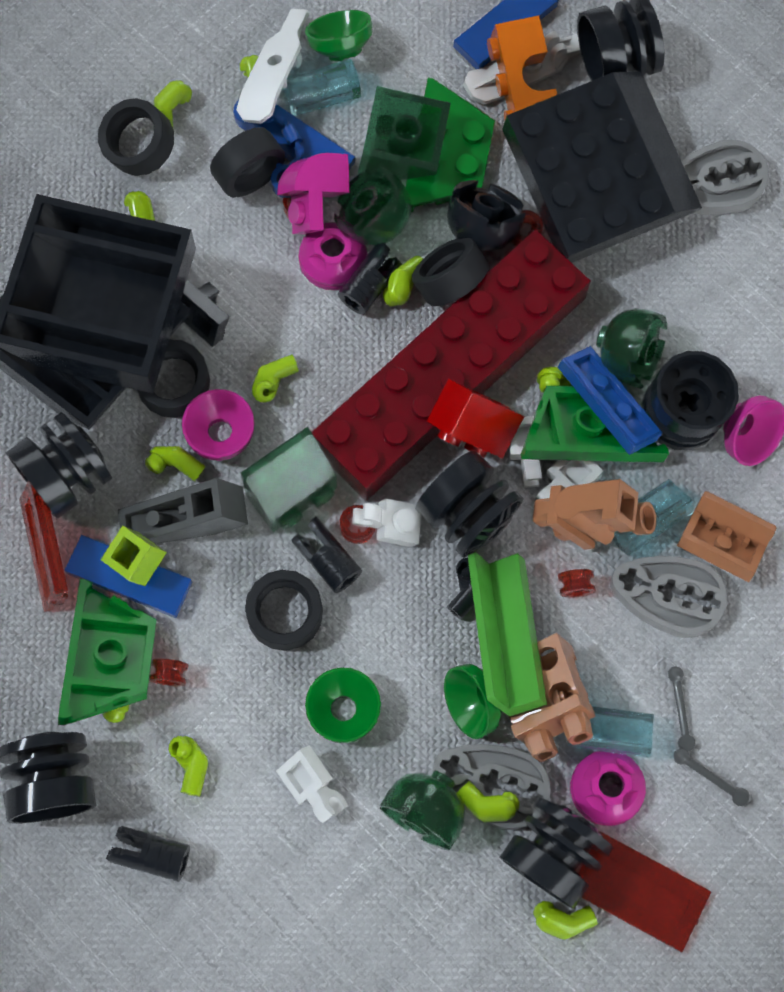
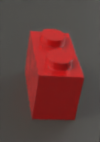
M448 378L427 422L440 429L437 435L439 438L454 446L459 447L463 441L466 442L465 449L468 451L476 450L483 458L489 452L503 459L525 416L490 397Z

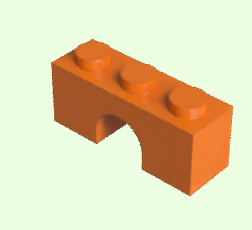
M539 15L495 24L491 38L487 39V47L491 61L496 60L499 74H496L495 80L498 94L500 97L505 96L508 110L504 111L505 121L507 115L558 94L556 88L545 91H537L530 88L525 83L522 75V69L529 65L542 63L548 52Z

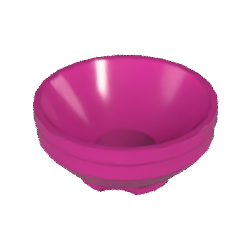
M338 222L323 223V231L307 234L303 238L298 256L300 269L307 280L315 286L325 290H340L368 255L367 248L362 236L349 225ZM329 239H337L344 245V250L338 256H327L321 250L322 244Z
M215 389L199 394L189 403L183 414L182 429L187 444L198 455L209 460L222 461L239 455L249 445L254 433V417L249 404L244 398L229 390ZM225 422L232 428L230 437L221 442L211 439L209 429L213 424Z
M761 395L737 404L734 413L723 424L724 444L727 453L744 466H753L767 459L777 448L784 435L783 405L772 398ZM747 417L745 424L739 430V427L741 426L743 420Z
M601 750L586 756L576 766L570 781V794L576 809L584 818L601 826H615L630 820L640 810L646 794V783L641 769L632 758L618 751ZM614 773L621 778L623 790L620 795L608 797L601 792L599 780L603 774Z

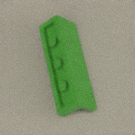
M476 552L468 554L487 700L509 717L547 705L525 559L517 553L488 563Z

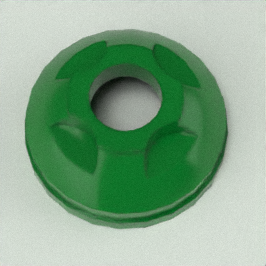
M342 10L323 15L309 23L305 29L309 46L319 54L329 57L331 61H343L344 59L359 55L373 32L370 15L360 10Z
M473 664L458 665L449 669L444 679V695L447 707L456 725L464 734L473 739H480L494 732L500 722L502 711L487 700L483 669Z
M344 667L331 669L316 678L308 690L305 703L307 718L312 728L323 738L335 743L355 742L366 736L376 725L381 707L380 695L372 680L361 671ZM339 698H348L356 706L354 716L347 721L337 720L331 713L332 704Z

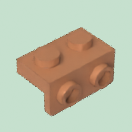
M705 491L691 514L677 546L750 582L777 527Z

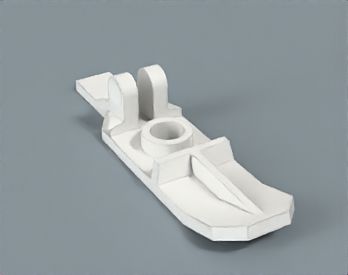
M291 9L280 32L266 41L241 91L236 110L244 122L262 124L273 116L278 95L282 88L287 87V77L292 67H300L302 63L300 52L302 47L299 39L309 15L308 10Z
M552 31L544 37L548 52L543 62L538 63L534 67L527 66L522 69L523 79L528 86L562 71L570 57L581 53L577 33L560 38L556 31ZM497 61L467 73L463 86L471 100L484 105L505 98V96H499L496 87L495 76L499 74Z

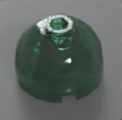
M377 167L379 171L372 174L367 170L359 173L349 182L350 193L339 195L337 200L341 205L339 216L334 212V220L338 228L362 245L375 246L392 241L404 230L411 215L412 203L406 187L393 172L384 167Z
M633 308L624 310L615 316L608 326H602L597 336L596 346L600 348V358L603 365L621 383L642 389L644 385L641 383V380H651L659 365L665 346V341L659 339L660 328L667 330L666 316L646 309Z
M435 770L431 776L420 772L406 774L392 785L379 805L381 806L380 810L406 831H409L411 828L423 835L421 840L447 851L457 841L465 823V808L462 799L453 790L455 782L445 774Z

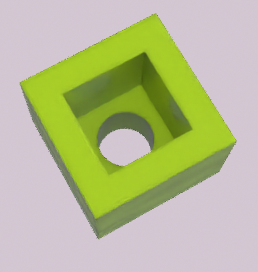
M122 525L101 558V561L128 581L146 586L167 552L141 533Z

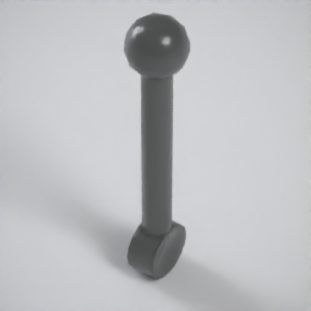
M674 666L669 669L668 678L673 682L681 737L678 740V747L691 751L695 747V739L689 735L681 685L684 673L680 667Z
M682 748L674 752V761L677 764H686L732 796L733 803L737 806H745L748 803L750 794L746 789L734 788L690 758L687 750Z

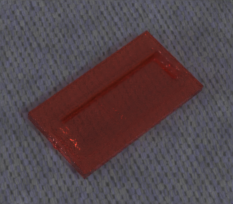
M28 481L19 501L43 610L47 612L53 610L56 605L64 604L68 598V587L51 511Z
M599 831L614 849L608 857L596 852L592 848L588 851V854L595 858L602 867L599 871L581 865L577 873L589 884L582 899L682 953L694 927L699 922V917L711 891Z

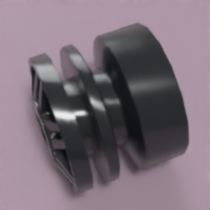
M623 0L617 2L614 14L606 5L579 13L577 19L579 48L586 72L591 81L613 72L641 71L644 76L645 73L651 75L662 71L665 56L663 36L656 12L649 0H630L629 2Z
M686 351L673 356L662 366L655 379L646 389L641 407L662 431V435L658 439L660 444L664 443L667 447L674 450H693L705 445L734 413L739 399L738 383L732 370L719 357L704 351ZM685 405H687V406L689 407V408H685V409H683V410L680 408V407H683V406H685Z
M60 412L53 418L62 432L60 436L57 437L46 424L40 427L48 445L41 449L36 443L26 437L6 452L15 468L56 520L78 505L77 498L71 489L74 484L78 483L89 494L96 491L87 476L89 473L92 472L103 485L112 479L98 447L82 427L70 421L63 412Z
M476 450L465 453L446 468L421 495L415 508L433 528H437L450 520L453 521L445 534V540L448 543H454L462 538L456 546V551L463 558L468 557V554L474 553L479 548L493 541L508 526L524 499L517 491L504 496L509 488V483L506 480H500L490 487H486L494 468Z
M38 733L0 747V762L11 764L0 770V777L4 780L21 781V785L11 788L3 794L7 822L23 824L49 821L80 814L97 806L92 778L72 776L73 771L81 769L90 763L87 754L76 753L87 747L86 736L83 733Z
M539 797L533 807L545 816L547 821L544 824L538 819L527 815L524 821L537 836L531 841L522 836L514 835L499 858L539 888L570 908L575 909L589 887V884L576 872V869L581 864L589 869L599 871L602 865L588 854V851L591 848L608 857L614 847L603 838L597 828L588 820L564 805L554 804Z

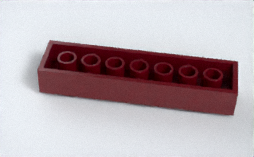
M535 229L486 273L483 280L473 290L454 302L311 432L312 448L365 501H368L437 437L440 429L428 423L427 419L448 378L483 394L586 299L591 280Z

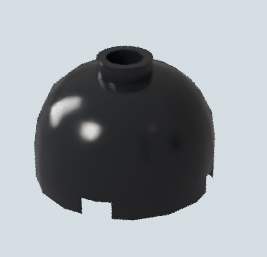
M475 180L458 183L452 191L447 211L448 226L452 234L458 239H473L481 252L504 248L516 237L524 221L526 212H521L524 206L521 200L511 192L491 183L488 190L478 188V181Z

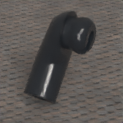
M468 557L461 559L456 565L460 592L447 605L449 611L460 620L474 607Z

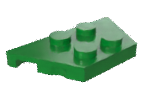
M433 78L427 79L402 201L401 212L404 213L413 212L414 207L435 202V205L448 203L454 186L462 181L475 180L478 181V188L483 187L495 120Z
M546 386L541 395L520 455L521 459L664 462L669 455V450L664 443L658 446L654 442L629 455L573 386Z
M80 579L58 714V725L74 723L147 699L157 619L141 610L130 608L127 602L114 595L111 598L93 589L92 582L86 579Z

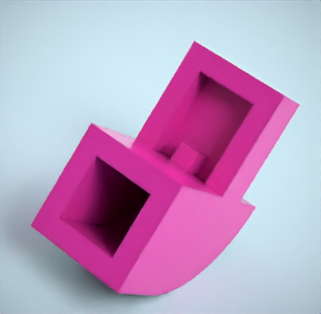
M316 154L292 163L283 172L279 180L277 195L291 196L288 217L292 223V234L307 235L323 231V197L332 198L350 193L348 154Z

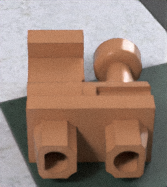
M621 479L574 485L567 488L562 485L551 486L550 498L535 500L533 522L540 527L550 526L553 528L555 537L561 541L571 540L586 550L595 549V540L604 545L611 543L616 531L620 533L633 532L636 535L652 534L656 528V513L650 502H638L639 493Z
M558 633L537 642L547 705L509 717L514 737L523 742L532 757L539 762H544L556 756L558 750L553 737L563 732L567 741L572 745L581 744L593 738L590 719L596 717L592 705L589 704L588 694L580 679L575 664L577 658L573 647ZM546 650H554L544 656H541V654Z

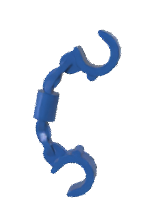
M238 100L233 110L236 124L244 130L259 128L262 124L248 123L242 120L236 110ZM274 111L273 116L264 122L274 121L283 128L281 132L290 148H295L296 159L291 160L289 164L282 165L277 163L276 168L271 174L272 188L277 195L278 181L283 172L292 163L303 159L304 148L302 145L303 139L295 125L290 124L286 117ZM277 195L281 198H291V196Z

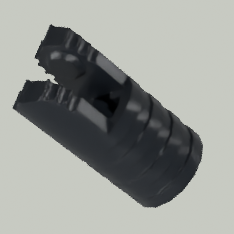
M383 240L376 243L357 270L338 292L340 300L348 308L361 315L368 311L376 298L388 285L391 273L402 265L397 257L385 260L388 254H390V248Z
M315 516L308 525L324 546L316 551L310 542L299 534H296L291 541L333 592L339 593L355 582L363 570Z
M125 826L118 828L115 836L119 841L141 849V853L112 847L108 852L106 860L110 863L180 882L188 863L190 845Z

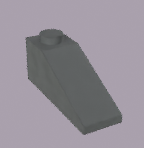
M219 478L118 509L120 528L123 525L135 530L154 544L216 535L248 525L243 486Z

